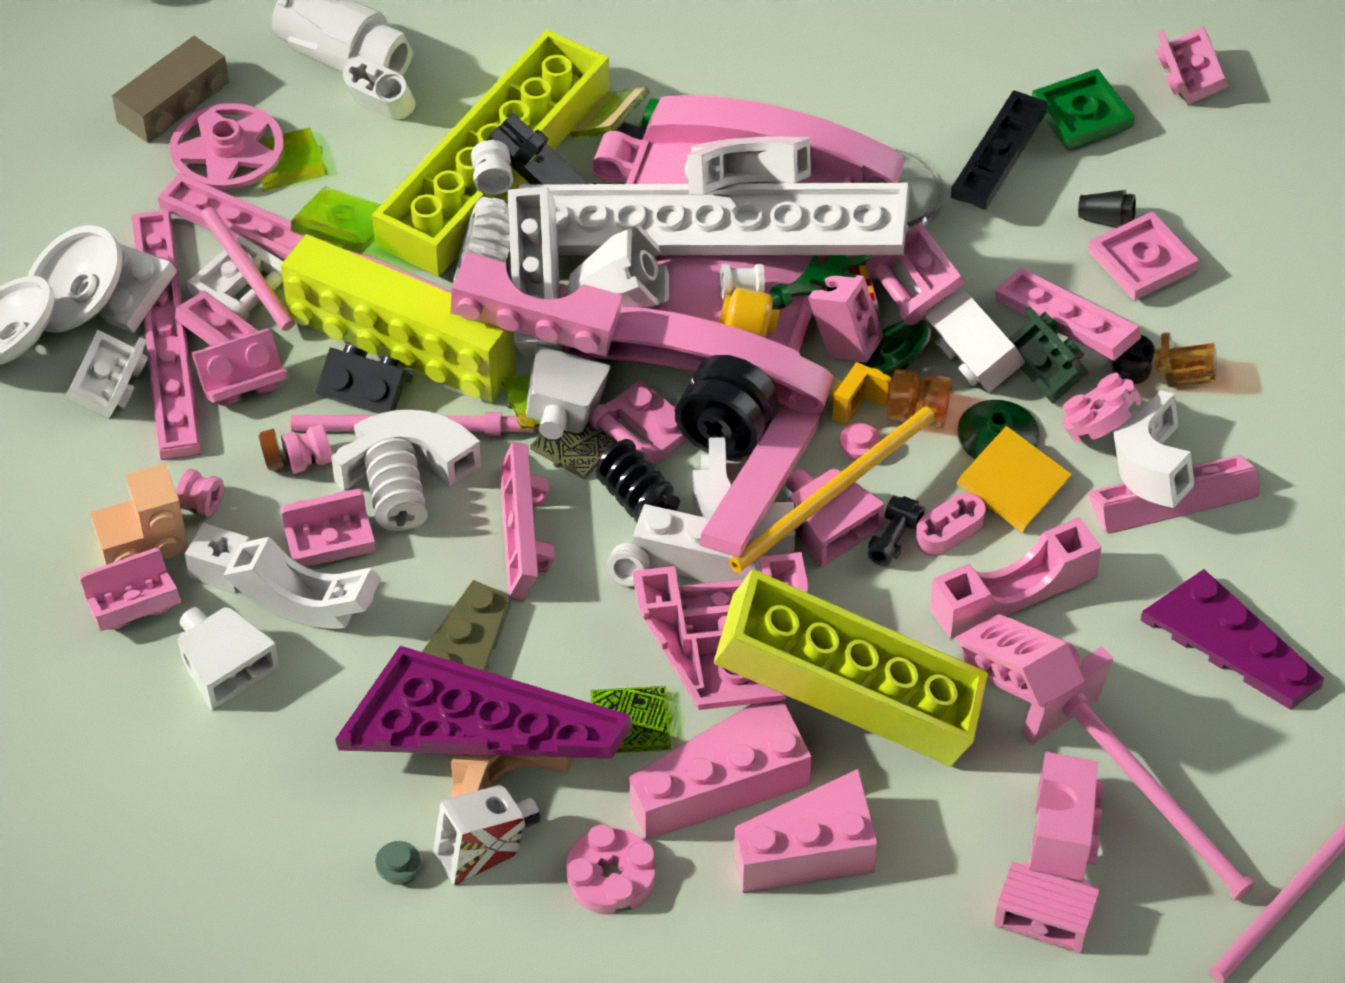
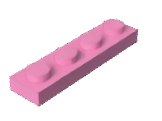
M1022 268L995 289L997 302L1026 317L1028 316L1024 311L1029 306L1038 316L1046 312L1061 328L1058 333L1113 361L1141 339L1138 325Z

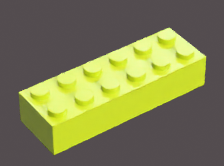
M308 234L301 239L281 264L287 311L299 325L309 326L324 332L329 337L357 346L367 351L368 354L387 356L404 362L403 368L405 369L409 368L428 376L437 383H445L463 391L470 397H478L490 403L494 402L516 372L514 331H506L498 326L476 320H467L459 315L451 314V293Z
M754 569L750 571L732 596L713 663L950 767L974 742L988 672Z

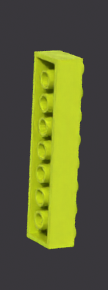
M546 29L372 214L375 246L440 277L459 256L469 218H471L472 211L478 200L482 197L490 199L494 197L507 203L508 190L519 189V185H523L526 182L511 167L513 184L506 192L497 195H486L479 192L474 183L473 174L475 169L471 159L472 149L477 144L486 141L489 135L514 113L533 132L539 129L549 138L546 144L555 150L610 89L609 57Z

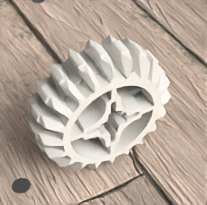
M482 197L475 204L467 229L465 230L455 269L454 281L466 252L506 263L510 249L509 206L508 203H504V200L494 197L492 199Z

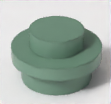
M393 841L387 843L378 851L375 864L378 874L384 880L394 885H402L411 881L418 873L421 860L415 846L405 841Z

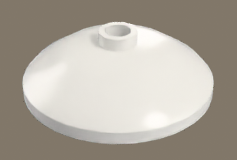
M86 225L67 231L51 242L33 264L28 276H38L45 279L53 288L55 296L53 312L44 331L59 333L79 327L96 316L112 297L121 275L122 251L116 238L104 228Z
M21 277L0 286V365L13 361L27 352L39 339L51 318L54 307V291L48 282L41 277Z

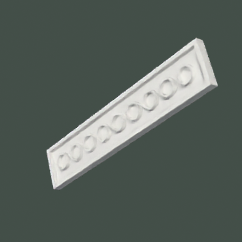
M744 183L723 186L704 195L689 194V184L519 185V189L548 186L556 203L558 255H592L613 235L639 225L658 244L661 255H904L909 202L908 183Z

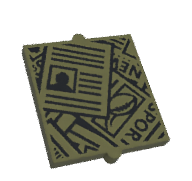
M587 422L582 432L576 434L564 430L563 435L558 439H548L540 434L530 445V450L552 461L555 468L562 467L585 480L597 467L602 455L617 441L601 428L596 430Z

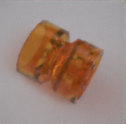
M895 368L889 396L887 420L905 422L923 407H928L933 411L935 419L927 426L943 429L949 406L952 377L930 373L924 379L920 377L918 371Z

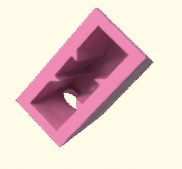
M804 469L796 470L786 481V487L792 492L789 502H794V508H796L838 475L840 471L830 469L818 478L813 479ZM855 482L796 528L795 532L814 560L822 568L882 530L884 503Z

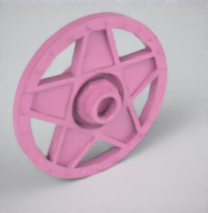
M236 103L213 105L191 114L179 124L170 141V156L176 171L218 190L239 189L262 180L276 168L284 151L283 134L275 119L261 109ZM239 114L248 117L235 121L230 118H224L221 115ZM198 123L201 136L181 143L184 135ZM268 128L275 138L274 151L258 142ZM185 164H206L208 178L192 172ZM239 166L258 168L248 175L232 179Z

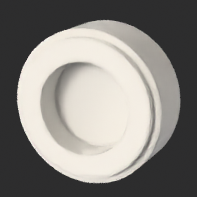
M623 543L616 546L606 563V569L611 579L617 584L626 587H634V570L650 569L651 566L650 558L646 551L632 543Z

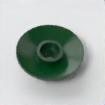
M904 320L892 324L882 330L884 337L868 362L858 363L870 368H876L884 374L894 370H904L913 364L915 357L928 344L931 337V329L924 320L914 325H907Z
M986 400L974 404L962 414L958 423L957 436L965 452L976 459L1006 426L1034 447H1036L1038 442L1039 430L1034 417L1022 406L1006 400Z

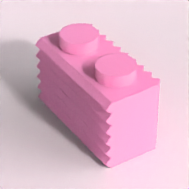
M1012 862L997 903L994 925L997 928L1003 927L1006 931L1012 930L1015 934L1021 933L1023 936H1030L1032 939L1038 938L1041 942L1047 941L1050 945L1056 944L1058 947H1065L1067 950L1073 949L1076 953L1082 952L1097 908L1100 889L1092 887L1091 883L1084 878L1082 881L1030 871V862L1023 865Z

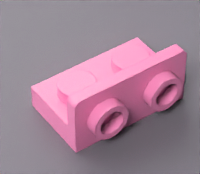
M269 328L192 352L205 397L211 403L218 401L219 406L238 402L242 399V393L256 389L257 393L275 390L280 387L279 381L288 378L286 370L282 368Z

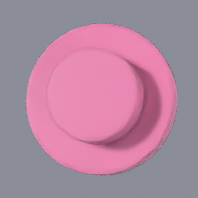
M863 423L852 424L841 432L840 448L847 458L856 461L880 442V435L870 425Z

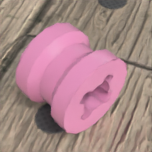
M188 469L182 475L176 490L181 509L189 510L194 508L197 509L200 515L212 517L222 500L224 483L219 477L210 476L205 478L202 477L199 471Z

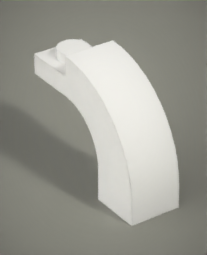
M745 137L692 146L691 153L687 154L688 160L684 170L685 178L689 184V194L704 195L720 187L738 183H797L811 176L810 137Z
M1160 390L1148 404L1143 406L1140 412L1128 409L1132 416L1114 430V440L1119 474L1127 488L1149 502L1174 508L1195 486L1190 451L1163 445L1179 425L1175 393Z
M422 410L389 411L360 421L354 425L356 440L345 444L337 453L331 456L334 480L344 491L367 477L364 462L367 451L376 443L390 438H400L410 442L415 450L414 456L417 459V464L433 471L448 487L453 486L482 467L480 441L473 434L448 417Z
M709 438V454H701V470H693V503L697 516L711 519L731 487L726 474L725 438ZM773 502L757 529L768 530L794 509V502ZM795 530L768 550L765 556L794 553Z
M270 537L240 543L224 573V576L241 593L264 609L299 624L328 629L346 628L353 613L366 611L374 599L373 594L381 580V577L371 567L341 574H326L311 570L289 557Z

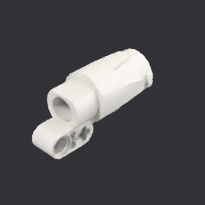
M278 0L272 15V30L275 36L288 42V46L292 50L342 72L347 87L355 101L360 105L396 120L403 119L413 112L415 98L403 77L411 62L413 51L404 33L388 27L386 17L381 12L354 0ZM400 93L398 96L390 98L392 95Z

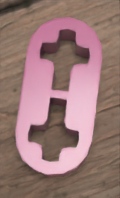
M961 493L952 497L918 521L915 538L916 545L921 551L930 555H941L951 550L983 527L986 511L985 503L981 498L970 493ZM962 511L964 514L959 517V512ZM972 512L974 513V516L971 517L968 514ZM929 531L933 533L930 536L927 535V532ZM942 531V537L936 535Z

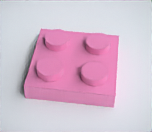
M1153 211L1089 241L1088 252L1133 301L1165 287L1198 269V258Z

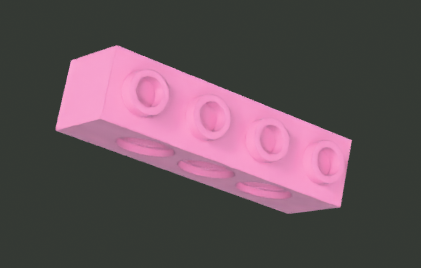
M999 613L955 637L966 663L988 672L986 682L1038 707L1045 705L1085 682L1079 669L1082 665L1081 657L1070 642L1060 640L1051 634L1041 632L1034 627L1027 626L1018 620H1013Z

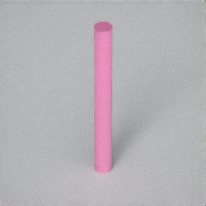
M210 206L204 209L201 217L282 331L290 330L295 325V321L215 208Z

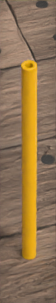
M923 407L748 544L740 557L733 556L729 559V565L736 573L742 572L935 419L933 411L928 407Z

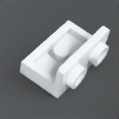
M97 330L65 398L109 419L117 405L122 408L126 406L134 390V386L128 384L131 375L136 378L139 377L148 359V356L142 354L147 340L140 337L136 345L132 347Z

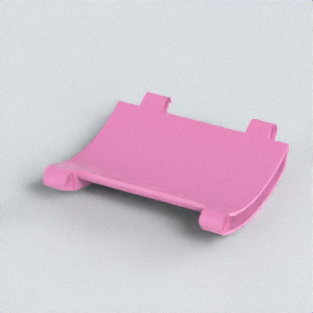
M680 95L661 97L642 140L618 131L606 132L602 137L591 169L598 178L607 182L626 181L625 184H688L684 170L688 160L687 154L691 153L692 146L725 139L766 136L810 137L811 176L797 183H898L905 161L903 156L896 150L864 134L826 119L793 109L756 101L718 96ZM748 182V183H779V182ZM814 255L656 256L655 259L658 267L665 264L669 272L668 301L651 308L621 306L620 320L606 357L595 353H585L577 348L566 345L562 347V352L586 359L637 361L670 366L691 372L697 370L702 360L713 355L739 357L759 367L772 380L778 392L779 403L796 411L812 415L823 412L834 379V375L827 369L800 356L799 351L813 313L808 299L809 295L793 296L789 306L783 309L774 308L780 310L775 334L767 332L765 338L719 323L724 300L721 299L720 269L722 264H729L730 268H754L756 264H763L765 277L764 293L768 294L770 289L779 283L787 287L796 281L804 273ZM818 255V265L822 266L829 255ZM559 283L560 298L568 296L567 285ZM811 284L812 286L819 288V290L821 289V286Z

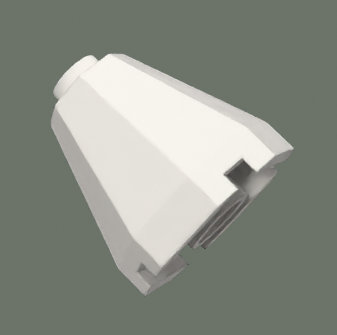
M639 225L613 235L570 274V283L567 285L568 295H571L585 284L623 295L621 306L651 308L669 300V272L665 264L658 267L655 259L656 256L661 255L658 244Z

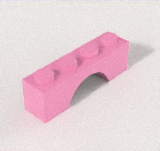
M466 252L452 286L450 313L459 315L467 320L484 322L498 326L506 331H516L537 337L546 342H555L577 348L585 353H595L606 357L620 320L623 295L583 284L577 291L563 298H535L523 293L511 282L507 274L505 262Z
M1080 517L1043 532L1038 542L1026 555L1003 569L993 572H979L973 569L969 563L932 580L929 609L950 640L997 613L1008 616L1096 578L1102 547Z

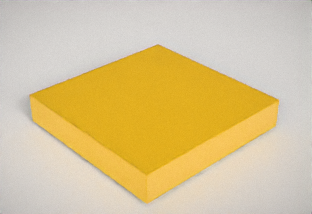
M1006 426L959 477L957 485L966 492L981 498L985 506L1023 533L1065 486L1072 474Z

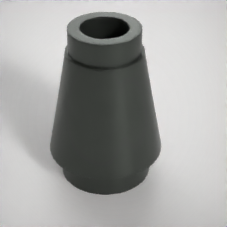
M1126 190L1080 195L1079 218H1086L1120 227L1135 219L1136 195L1128 194Z

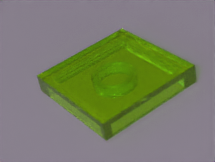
M324 186L292 218L290 231L303 236L308 234L337 247L362 254L375 240L372 214L381 204Z

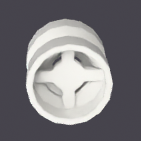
M487 140L477 144L471 152L472 165L475 169L473 174L475 187L479 192L486 195H497L506 192L513 184L512 169L509 166L511 162L509 148L505 143L498 140Z

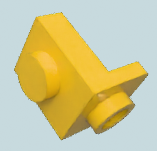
M856 362L845 379H839L833 386L830 394V402H833L832 420L847 426L865 399L886 407L891 400L892 378L876 368H870Z

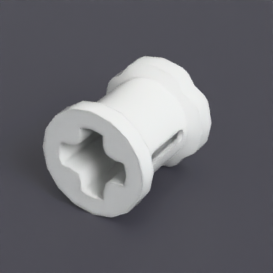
M722 264L720 269L721 299L724 300L725 295L732 296L733 291L737 288L764 293L765 277L763 264H756L754 268H730L729 264Z

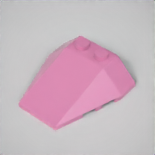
M802 552L759 557V572L808 593V581ZM675 566L633 571L638 610L698 710L786 700L787 695L713 664L732 596L744 579L678 586Z

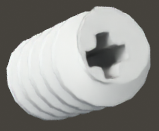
M390 438L376 443L367 451L364 458L375 520L381 527L396 532L410 531L418 528L428 518L425 497L422 494V483L419 481L420 473L417 469V459L414 456V447L410 442L400 438Z

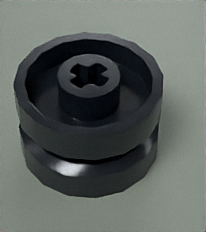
M713 355L702 360L695 371L688 387L675 407V422L681 433L702 451L709 454V438H725L726 459L742 458L751 454L758 444L766 425L778 406V392L772 380L759 367L749 361L731 355Z

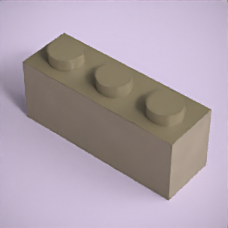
M192 36L112 95L117 122L149 143L229 83L225 56L196 36Z

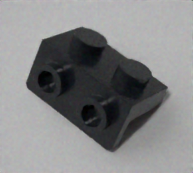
M345 345L343 351L330 347L315 393L376 413L395 411L404 382L411 383L413 375L403 369L404 362L381 356L379 362L366 358L368 352L357 347Z

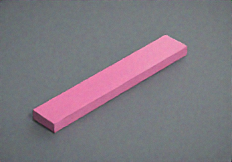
M782 404L702 531L700 539L702 547L735 557L742 555L819 428L820 415L796 411Z

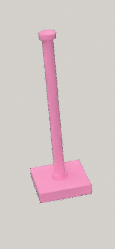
M1101 646L1082 659V665L1079 669L1085 682L1041 707L1031 703L1022 733L1032 744H1035L1075 717L1231 889L1229 895L1235 901L1239 900L1253 888L1255 882L1249 876H1242L1089 707L1098 701L1114 659Z

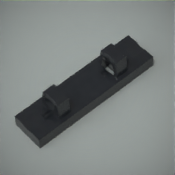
M1013 90L952 185L951 198L986 210L1046 115L1048 102Z
M514 113L486 139V141L498 140L506 144L510 152V166L530 185L589 184L546 144L549 138L539 129L533 132Z

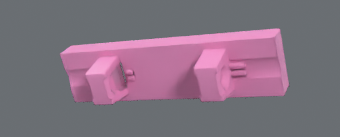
M512 442L500 465L507 584L510 599L525 601L529 594V588L534 585L538 578V571L547 572L555 559L554 545L535 540L533 505L542 506L549 494V480L530 474L528 444Z

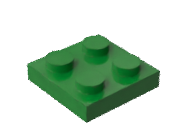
M1098 68L1032 91L1033 97L1048 102L1047 113L1044 119L1067 150L1133 128L1135 116Z

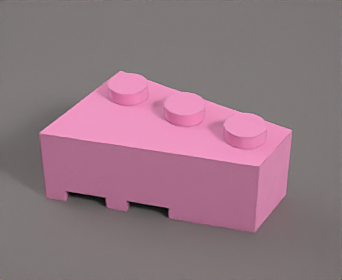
M858 769L735 827L734 856L743 893L875 872L877 841Z

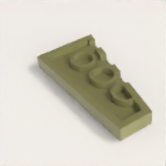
M472 580L422 652L488 671L490 656L493 649L496 648L510 608V595Z

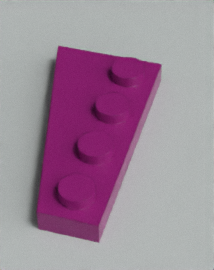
M1205 569L1142 611L1140 621L1152 628L1158 625L1172 634L1171 639L1186 648L1189 644L1209 656V662L1221 669L1227 667L1244 676L1243 682L1290 710L1322 687L1324 678Z

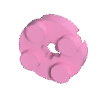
M1118 373L1110 374L1098 383L1097 388L1085 396L1083 394L1076 395L1064 404L1063 409L1066 412V416L1063 419V426L1072 440L1082 442L1079 435L1088 434L1092 440L1100 438L1121 426L1132 416L1128 408L1134 401L1139 407L1142 402V395L1131 380L1122 379Z
M605 824L592 827L587 835L581 837L573 845L567 856V881L571 887L572 895L580 905L600 914H616V909L625 908L630 905L631 910L641 905L651 894L655 884L653 848L641 837L628 830L611 828ZM607 864L618 865V869L622 873L620 875L612 873L609 878L604 877L602 867Z

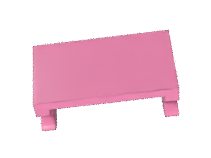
M858 275L855 278L843 276L825 278L826 285L830 288H837L830 292L814 290L808 299L828 357L867 363L884 335L865 278Z

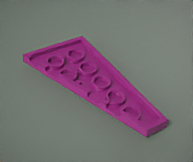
M400 645L337 735L335 741L338 751L612 759L632 728L629 714Z

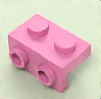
M1201 27L1169 42L1164 30L1157 33L1161 47L1155 49L1163 68L1170 67L1171 70L1170 73L1165 75L1173 94L1176 95L1181 92L1187 105L1229 87L1205 27Z
M362 489L339 491L332 495L310 500H299L292 504L281 506L283 527L291 558L305 567L376 552L375 540L368 519Z
M159 548L141 552L79 575L89 611L100 632L107 629L123 628L130 621L146 615L165 613L170 607L181 603L178 589L167 572Z

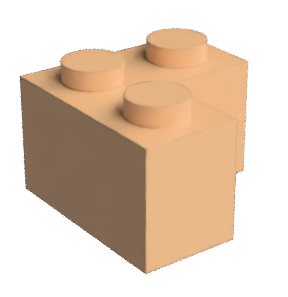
M166 463L125 475L131 501L90 512L95 536L105 565L153 548H159L163 559L173 558L178 554L185 553L188 549L180 502Z

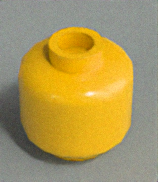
M737 288L733 291L732 296L725 295L719 323L765 338L767 332L775 334L780 310L772 309L773 299L771 295L750 289Z

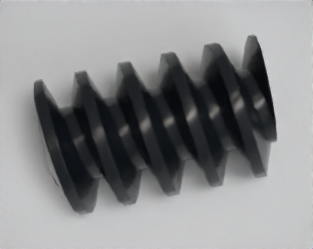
M623 439L612 445L598 462L596 468L597 479L602 485L606 486V489L612 496H615L617 502L625 508V511L634 518L636 523H638L644 504L674 511L678 509L681 501L678 496L673 495L674 487L672 484L664 481L662 473L655 471L653 463L650 460H645L644 453L636 449V445L631 439Z

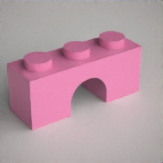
M1045 752L1037 789L1035 813L1038 814L1031 845L1030 871L1083 881L1087 863H1096L1100 837L1092 835H1098L1102 809L1095 807H1100L1104 791V781L1097 780V761Z

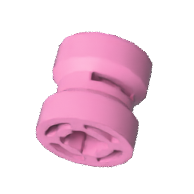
M322 424L308 427L304 434L298 435L292 432L281 436L285 457L292 474L304 472L309 465L314 463L320 466L332 463L330 444Z

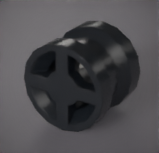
M1141 335V339L1115 361L1112 360V372L1118 373L1122 379L1131 380L1134 384L1147 380L1152 371V360L1155 354V346L1152 341L1146 336Z

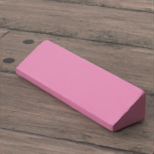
M1241 455L1192 466L1195 486L1174 508L1149 502L1134 494L1124 483L1092 490L1088 493V497L1103 529L1107 533H1113L1259 496L1258 471L1256 467Z

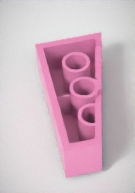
M784 700L750 704L629 776L630 806L645 840L810 786L811 755Z

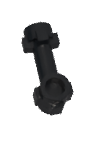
M893 495L885 511V518L891 521L881 537L873 535L868 543V556L874 563L888 566L892 559L897 560L901 553V546L897 545V542L905 528L916 530L918 521L924 516L925 507L919 505V501L906 496L902 498Z

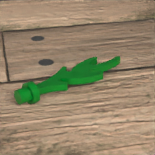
M814 255L804 273L796 281L787 287L779 283L770 289L768 294L773 299L772 309L776 307L783 309L789 306L793 296L810 295L812 291L819 290V288L811 284L828 287L825 283V278L843 276L855 278L857 274H845L843 270L858 267L869 261L874 255H860L856 257L829 255L822 266L818 265V255Z

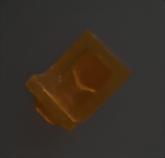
M1170 332L1162 333L1161 348L1155 349V363L1158 373H1165L1168 388L1216 382L1217 352L1214 343L1174 348Z

